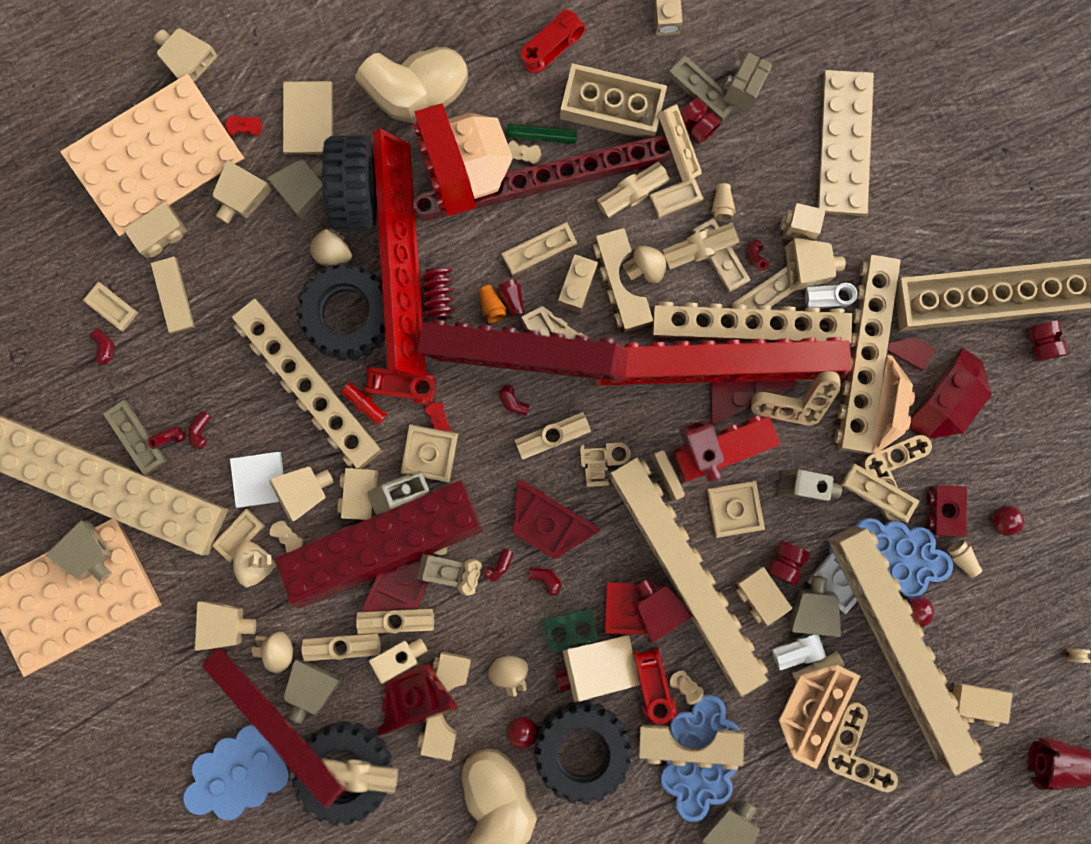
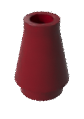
M516 279L498 284L500 291L497 292L508 308L510 315L514 316L525 312L521 284H518Z

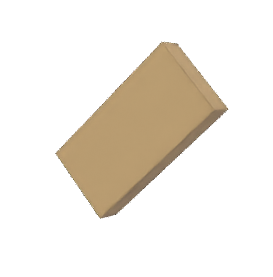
M695 178L649 195L658 219L703 201V196Z
M100 282L83 299L86 304L121 331H124L138 314L136 310Z
M245 509L212 546L226 560L232 562L239 545L247 540L251 542L266 525L250 510Z

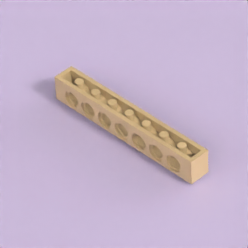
M871 255L862 262L860 267V276H863L862 285H859L857 289L858 309H855L853 314V323H856L855 331L852 332L850 347H852L850 357L851 371L848 373L847 380L843 382L842 395H845L844 404L840 405L838 411V419H841L840 429L837 428L834 442L837 443V450L865 455L872 453L900 259ZM872 278H877L881 281V288H876L873 285ZM869 301L877 304V312L870 310ZM866 325L873 327L874 336H869L865 332ZM862 349H867L870 352V360H865L862 357ZM859 372L867 376L866 384H861L858 381ZM856 396L862 398L864 402L862 409L857 408L854 404ZM852 420L857 421L860 425L858 433L853 432L850 428Z
M253 299L232 316L236 322L234 328L242 337L248 336L252 341L249 344L252 350L258 356L262 354L267 359L264 364L273 374L278 373L282 377L281 385L288 393L293 391L298 397L296 403L304 412L310 411L314 416L311 421L320 431L324 429L329 434L328 442L334 449L340 448L345 455L342 458L351 469L353 467L362 469L383 452L260 302ZM263 324L265 326L263 334L255 336V328ZM279 343V352L274 355L270 354L271 345ZM291 361L295 362V370L292 373H286V364ZM305 380H310V390L302 392L300 389L301 383ZM320 399H326L327 407L323 411H317L316 403ZM337 417L342 418V427L338 430H333L331 427L332 420ZM351 436H356L359 440L358 446L354 449L347 447V440Z
M659 302V306L655 305L652 312V338L740 340L749 342L754 339H765L766 342L776 343V340L781 338H789L791 342H801L803 338H816V341H826V338L841 337L842 341L849 340L850 344L852 337V313H845V309H830V312H820V308H805V311H796V307H781V310H771V306H756V309H747V305H732V308H722V304H708V307H698V303H683L682 307L673 306V302ZM672 315H681L684 319V324L682 326H675L671 320ZM699 315L705 316L708 319V326L700 327L696 323V317ZM723 316L731 318L733 323L731 328L722 326L721 318ZM747 317H753L756 320L757 326L755 329H749L746 326L745 320ZM771 318H776L780 321V330H774L770 326ZM796 319H801L802 321H804V331H799L796 329ZM821 320L829 323L830 328L828 332H823L820 329L819 323Z

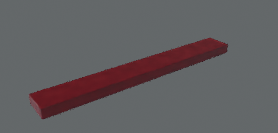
M217 648L202 667L322 806L328 808L346 787L223 648Z

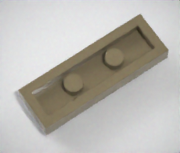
M686 56L667 75L693 99L700 98L708 107L707 111L714 113L721 122L737 106L724 100L726 91Z
M126 400L121 401L103 413L143 475H148L167 462L158 448L152 449L149 447L148 438L150 435Z

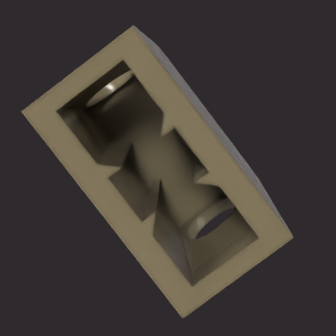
M302 159L268 177L272 185L300 219L324 196L322 182L320 181L322 179V160L310 169Z
M799 469L781 471L778 495L811 501H830L831 498L839 499L841 497L842 485L833 483V476Z
M80 521L45 555L79 580L87 579L92 574L101 583L112 573L103 564L111 556V551L90 521Z
M813 576L811 589L800 588L798 590L788 624L792 632L840 637L839 598L832 591L826 592L828 578Z
M301 658L296 659L284 695V701L293 705L288 718L294 722L302 723L307 712L314 715L318 714L341 682L342 677Z
M745 799L737 812L727 805L724 806L700 834L702 842L705 844H755L760 829L750 820L757 807Z

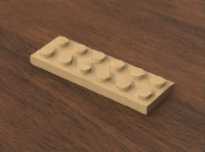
M825 70L817 208L826 210L825 214L866 216L868 214L874 73Z

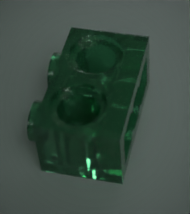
M591 608L542 619L549 650L554 649L555 653L569 650L570 645L579 644V647L594 644L593 640L598 639ZM586 622L589 624L590 630L586 635L576 633L578 623ZM560 627L565 630L566 635L563 640L555 641L551 637V632L554 628Z

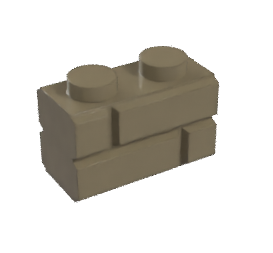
M749 52L745 54L743 60L738 59L732 70L735 76L729 75L723 89L727 90L724 100L734 106L737 105L742 110L750 111L767 78L772 63L759 59Z
M417 471L382 484L367 493L376 515H379L429 494V488L422 472Z

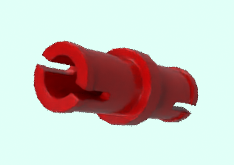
M349 382L340 392L356 406V410L359 413L362 411L376 426L388 415L371 401L372 397L366 396L352 382Z

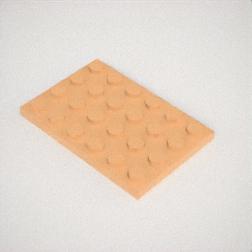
M188 74L60 151L119 237L126 234L124 231L125 227L163 202L170 206L220 175L227 160L235 165L244 160V157Z
M112 518L95 527L111 551V556L103 564L112 573L101 583L92 574L87 579H76L45 556L47 553L0 577V630L23 677L44 668L162 606L120 521Z

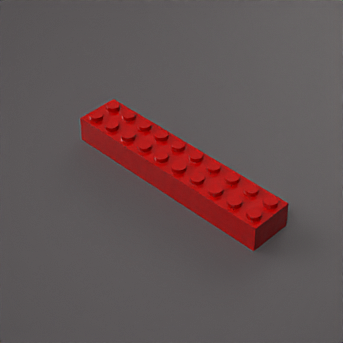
M841 337L826 338V341H816V338H803L801 342H791L789 338L777 339L776 343H766L765 339H754L750 341L751 343L741 344L740 340L725 341V344H715V341H702L700 345H690V342L681 341L676 342L675 346H665L663 342L650 343V346L640 347L639 343H627L625 347H622L628 352L624 382L596 379V386L724 382L723 380L731 378L730 375H735V382L815 380L820 373L825 371L836 372L840 379H842L851 371L849 340L842 341Z

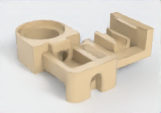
M623 443L605 444L606 448L584 449V445H582L580 448L581 466L585 468V464L588 465V468L585 469L586 487L609 486L608 479H605V471L608 470L605 463H607V466L625 464L630 458L629 448ZM621 447L625 450L626 457L623 461L613 459L612 451L614 448Z

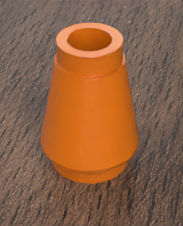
M486 285L480 288L478 292L480 294L483 318L487 319L488 323H496L506 317V308L492 286Z

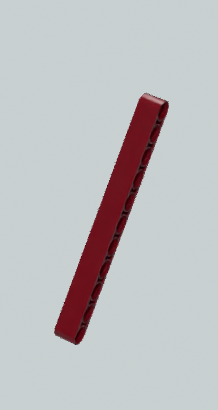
M656 136L508 172L501 182L502 192L499 194L491 193L475 199V209L647 168L657 162L663 164L669 159L671 148L667 137ZM662 146L667 152L659 154L654 148ZM640 152L643 158L636 160L631 156V153ZM611 157H615L620 161V163L618 165L613 166L610 165L607 160ZM593 163L596 169L594 171H587L584 165ZM563 169H570L573 174L570 177H564L560 172ZM545 174L550 180L546 183H541L537 180V177ZM517 180H523L526 186L518 189L513 184ZM435 190L418 195L413 202L415 212L421 220L430 221L447 216L445 208H439ZM423 203H430L432 205L431 209L427 212L420 211L419 207Z

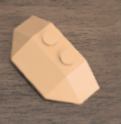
M466 113L448 119L470 179L474 199L497 192L513 160L498 118Z
M890 355L886 356L872 453H869V455L878 453L905 434L911 423V416H908L909 406L913 405L915 393L912 392L913 384L893 356Z
M837 664L800 674L779 718L780 726L793 758L817 769L860 675Z

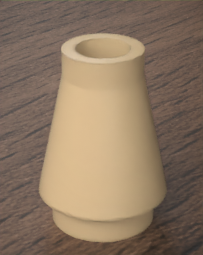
M726 183L716 186L711 211L716 221H730L736 213L731 186Z
M959 540L948 548L947 552L952 561L967 573L970 578L976 577L982 572V568L976 559L970 543Z

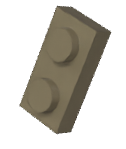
M422 554L416 579L458 587L462 582V575L465 571L464 562Z

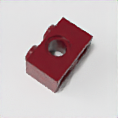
M930 486V490L927 491L926 495L927 505H930V515L926 518V528L934 536H967V486ZM944 504L950 509L948 517H944L941 512Z

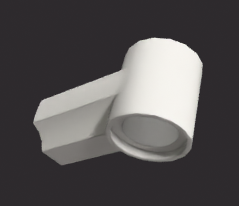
M850 283L834 286L806 287L805 292L807 308L836 307L844 309L857 298V290ZM839 291H845L849 296V300H841L838 295Z
M806 634L797 638V641L772 649L773 657L779 670L804 662L806 664L816 662L826 657L820 637L817 634Z

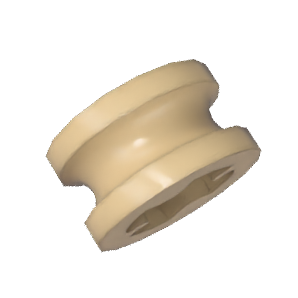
M1067 648V652L1070 654L1067 657V661L1090 663L1088 654L1091 653V650Z

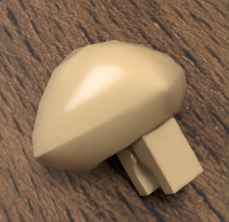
M324 229L312 240L310 253L319 265L324 267L333 265L336 267L340 263L349 262L352 258L348 245L343 241L344 236L339 235L340 232Z
M640 246L636 248L634 258L622 264L631 280L644 273L646 281L659 283L666 270V259L656 248Z
M248 540L239 545L233 558L235 577L246 588L262 581L276 567V563L271 558V555L257 544Z
M275 632L269 637H256L257 646L261 647H252L253 656L262 657L264 667L268 671L275 674L283 672L290 665L293 657V647L289 637L284 632Z
M503 656L497 658L490 665L487 676L493 685L505 687L507 695L515 697L517 696L516 687L519 691L524 692L527 690L525 678L528 673V664L525 660L516 656Z

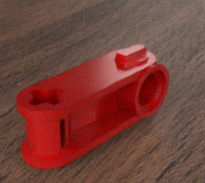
M569 9L563 10L522 48L521 56L525 69L529 73L536 74L543 71L568 47L582 37L586 26L578 19L576 13Z
M366 367L368 375L366 387L362 390L364 393L414 400L415 404L428 405L429 402H433V398L436 396V378L433 377V373L426 372V377L413 378L389 372L387 369ZM421 383H429V391L426 394H419L418 386Z
M658 646L654 647L653 650L642 653L635 651L633 655L645 706H642L645 721L649 720L650 724L667 723L670 719L675 718L674 714H677L674 699H670ZM658 703H662L666 707L665 714L660 717L653 714V708Z

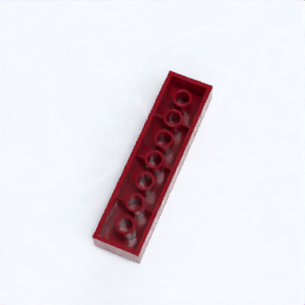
M432 320L431 324L422 323L418 353L435 361L624 382L628 352L621 347V344L615 343V340L611 338L600 337L599 341H592L588 336L575 335L574 339L565 338V334L550 332V336L541 335V332L535 330H526L524 334L517 333V329L502 327V331H496L491 326L478 325L477 329L470 328L469 324L455 322V326H449L447 322Z
M460 480L276 557L275 560L290 605L300 609L375 578L377 575L422 558V554H432L484 531L467 487Z

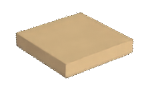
M410 424L401 473L410 475L421 471L424 478L449 483L459 433Z
M662 450L651 456L650 458L671 502L684 497L685 493L665 452Z
M756 481L706 489L715 538L765 530Z

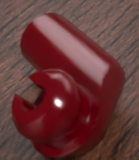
M502 549L496 567L486 566L483 577L489 579L490 582H496L507 572L514 553L508 549Z

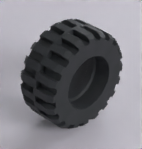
M365 135L330 136L325 139L322 149V188L329 227L335 232L370 231L375 227L377 215L375 161L371 141Z
M340 263L339 267L336 268L333 265L325 267L327 271L323 273L317 271L313 274L315 279L312 282L307 280L304 284L306 290L304 294H299L298 301L300 306L296 307V314L300 319L298 324L304 333V337L318 351L340 361H346V359L356 361L360 360L361 356L365 355L368 357L372 355L374 349H380L384 345L382 342L385 339L382 281L370 270L366 271L362 266L356 264L351 267L347 263ZM341 292H357L368 303L369 315L365 324L351 334L340 335L334 333L327 327L324 321V310L327 303Z
M582 701V703L570 702L567 706L558 707L554 710L553 714L545 718L543 725L538 730L534 746V759L538 775L542 778L543 784L547 789H551L554 795L560 799L562 797L566 798L569 803L575 804L576 801H580L583 805L590 804L592 800L603 801L605 800L604 796L609 793L613 795L617 791V786L624 783L626 773L630 771L632 748L628 734L616 715L606 710L602 705H594L588 701ZM574 729H591L598 733L605 742V761L594 773L575 775L567 771L561 764L558 753L559 745L564 736Z
M342 721L340 724L332 723L318 730L306 741L320 759H324L328 753L334 750L346 749L358 755L362 761L369 762L373 766L393 768L390 761L392 756L390 751L386 750V743L383 738L379 739L375 735L377 732L371 728L370 730L363 728L364 725L360 723L350 724V721ZM295 773L292 779V787L297 788L298 791L295 795L298 802L303 801L306 805L303 809L308 814L311 811L316 814V820L320 822L324 819L329 820V825L334 826L343 822L344 826L352 825L356 820L360 822L366 819L370 813H373L379 807L387 792L367 790L350 796L339 795L326 808L322 806Z

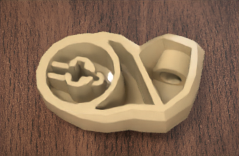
M435 47L410 55L402 65L391 61L381 53H375L361 64L355 78L379 108L391 118L413 123L417 121L414 111L443 103L445 108L453 102L463 91L468 81V68L462 56L455 50L447 47Z
M485 748L476 751L465 761L460 778L467 811L477 822L466 844H526L531 838L537 816L528 798L524 777L511 759L499 750Z

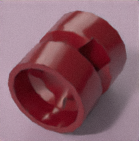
M696 98L680 114L686 130L690 129L689 135L700 145L720 127L722 122L714 113H708V107L700 98Z
M1060 320L1027 328L1030 342L1035 343V346L1032 348L1035 362L1068 354L1065 341L1060 339L1063 335Z
M780 540L775 551L778 559L770 563L767 572L780 580L797 586L801 577L799 567L806 566L810 553Z

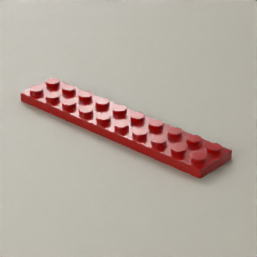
M382 129L373 131V150L384 301L383 314L385 317L387 348L386 362L389 372L413 378L426 377L425 356L418 353L423 320L416 220L413 205L410 143Z

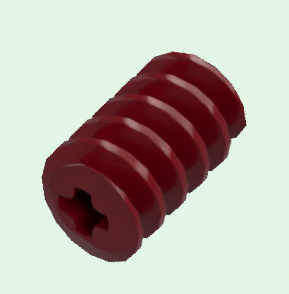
M437 267L425 270L426 272L422 274V279L427 282L422 286L427 292L423 294V298L428 301L424 303V308L430 311H427L424 317L429 320L454 318L448 315V313L455 311V307L448 306V303L454 301V298L447 296L448 293L454 291V288L447 287L446 285L453 282V278L446 277V274L453 272L452 269Z

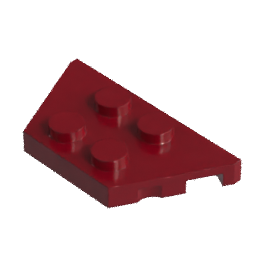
M730 375L731 378L723 380L724 382L711 383V423L715 425L750 408L751 398L758 392L779 394L796 386L798 383L796 380L735 382V375Z
M521 479L518 480L513 534L553 559H557L600 531V528Z
M421 558L389 572L377 575L362 610L370 612L418 609L430 583L416 579Z
M430 665L419 666L386 681L385 698L381 709L382 712H385L383 727H378V735H386L458 709L457 704Z

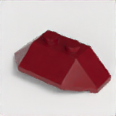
M962 347L912 414L909 428L918 435L926 436L929 439L963 434L992 395L983 361Z

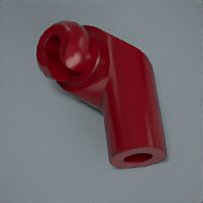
M755 239L752 243L749 242L746 247L749 262L758 270L764 271L768 268L769 263L759 255V252L763 250V246L760 245L762 243L759 240Z
M97 328L90 334V337L98 344L95 361L99 365H106L112 360L114 343Z
M504 385L499 392V398L507 411L527 416L530 404L517 401L514 395L515 389L511 385Z
M202 411L189 427V443L193 448L196 447L199 450L203 449L207 444V439L202 437V430L211 419L208 414Z
M175 426L149 437L148 445L150 448L156 449L172 440L180 444L186 439V433L182 431V428Z
M530 567V580L543 581L547 587V593L555 596L559 594L562 584L551 569Z

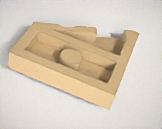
M543 306L520 318L526 330L539 331L544 336H550V332L565 334V338L574 339L575 335H584L567 326L568 323L561 318H556L552 312Z

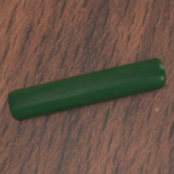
M509 123L506 135L508 138L576 144L578 132L574 129Z

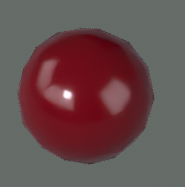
M1004 505L996 509L991 519L993 528L997 533L1006 537L1021 531L1025 523L1023 513L1018 508L1010 505Z
M922 596L909 598L907 602L913 612L910 614L913 622L917 623L921 628L929 625L934 616L932 603Z
M521 717L510 721L506 728V737L512 746L524 749L531 747L536 741L538 728L533 720Z

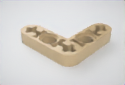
M833 371L820 373L803 400L768 392H758L751 398V410L753 413L802 425H815L822 419L840 391V377ZM817 397L825 398L823 400H813V398ZM784 407L792 408L790 410H781Z
M923 435L911 437L880 450L878 453L868 455L862 461V468L878 476L875 469L870 470L869 465L872 464L871 459L874 462L878 461L880 463V466L877 467L878 473H885L886 476L881 477V479L898 488L891 471L927 456L932 449L931 441ZM916 440L918 443H924L925 447L921 448L922 453L920 450L911 453L907 450L917 445ZM894 449H899L903 454V459L899 463H895L891 459L890 455ZM880 508L886 520L901 521Z
M854 701L848 702L827 751L826 765L830 770L839 775L883 792H891L898 784L897 775L884 766L854 755L868 713L862 704ZM856 707H858L857 711L860 712L861 715L860 717H855L852 724L857 726L855 730L852 727L844 724L845 721L851 724L852 715L849 714V711L855 710ZM845 730H849L853 734V740L849 744H842L840 741V735ZM841 755L840 758L843 761L850 763L849 768L841 764L835 767V763L832 762L833 757L838 758ZM861 763L866 764L868 773L864 777H857L855 774L856 766ZM874 772L883 777L887 774V777L891 779L890 783H885L882 786L883 782L873 777Z

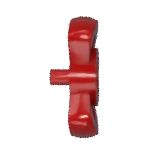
M231 115L225 125L227 132L231 136L240 132L244 135L250 133L257 137L263 129L261 120L256 116L243 118Z
M431 402L427 405L424 412L431 417L433 429L451 432L452 428L445 418L444 404Z

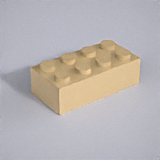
M572 63L561 106L560 119L642 139L652 138L656 134L659 122L658 112L662 110L667 86Z

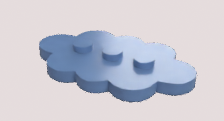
M864 518L855 524V527L866 528L875 534L878 540L876 547L879 553L884 554L890 565L887 569L891 577L894 576L901 587L899 592L908 597L920 596L926 591L929 581L941 582L951 575L953 570L952 559L946 552L935 549L936 540L928 529L923 527L908 529L904 523L899 521H888L882 524L873 518ZM828 545V552L832 554L833 551L830 545Z
M713 694L703 695L701 701L694 704L692 712L683 711L678 713L670 724V733L679 744L688 748H700L709 744L716 736L718 729L740 731V729L734 722L725 719L726 707L724 702ZM666 760L668 764L662 771L661 783L669 794L677 796L676 809L683 819L689 822L702 820L707 815L710 804H722L730 798L732 793L730 777L737 772V769H724L722 764L713 763L710 768L696 766L697 762H686L685 766L671 765V761Z
M253 725L244 727L236 738L226 737L216 744L214 752H206L194 761L192 774L195 782L186 789L184 804L195 815H203L213 810L219 818L233 820L241 815L246 807L255 808L260 806L266 800L268 792L275 793L280 791L289 781L290 770L288 765Z

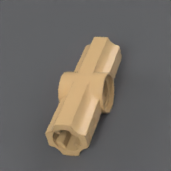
M657 162L638 175H630L621 181L617 188L597 200L599 209L609 219L629 205L630 207L637 205L650 192L669 181L667 172Z
M733 223L709 232L703 231L688 237L686 241L667 247L663 251L669 268L672 270L692 261L698 262L712 257L716 252L735 246L740 241Z
M582 412L555 424L547 425L543 429L514 441L522 460L588 434L591 430ZM549 430H556L560 434V439L557 442L552 443L546 439V433Z
M433 608L357 612L358 634L433 631ZM396 614L400 616L402 624L399 628L391 626V615Z
M379 633L340 635L302 640V656L304 661L341 660L352 657L380 655L381 649ZM341 640L347 644L345 654H341L336 650L337 641Z
M321 759L343 783L346 790L356 792L367 790L395 792L398 778V769L373 766L369 762L360 760L342 762Z

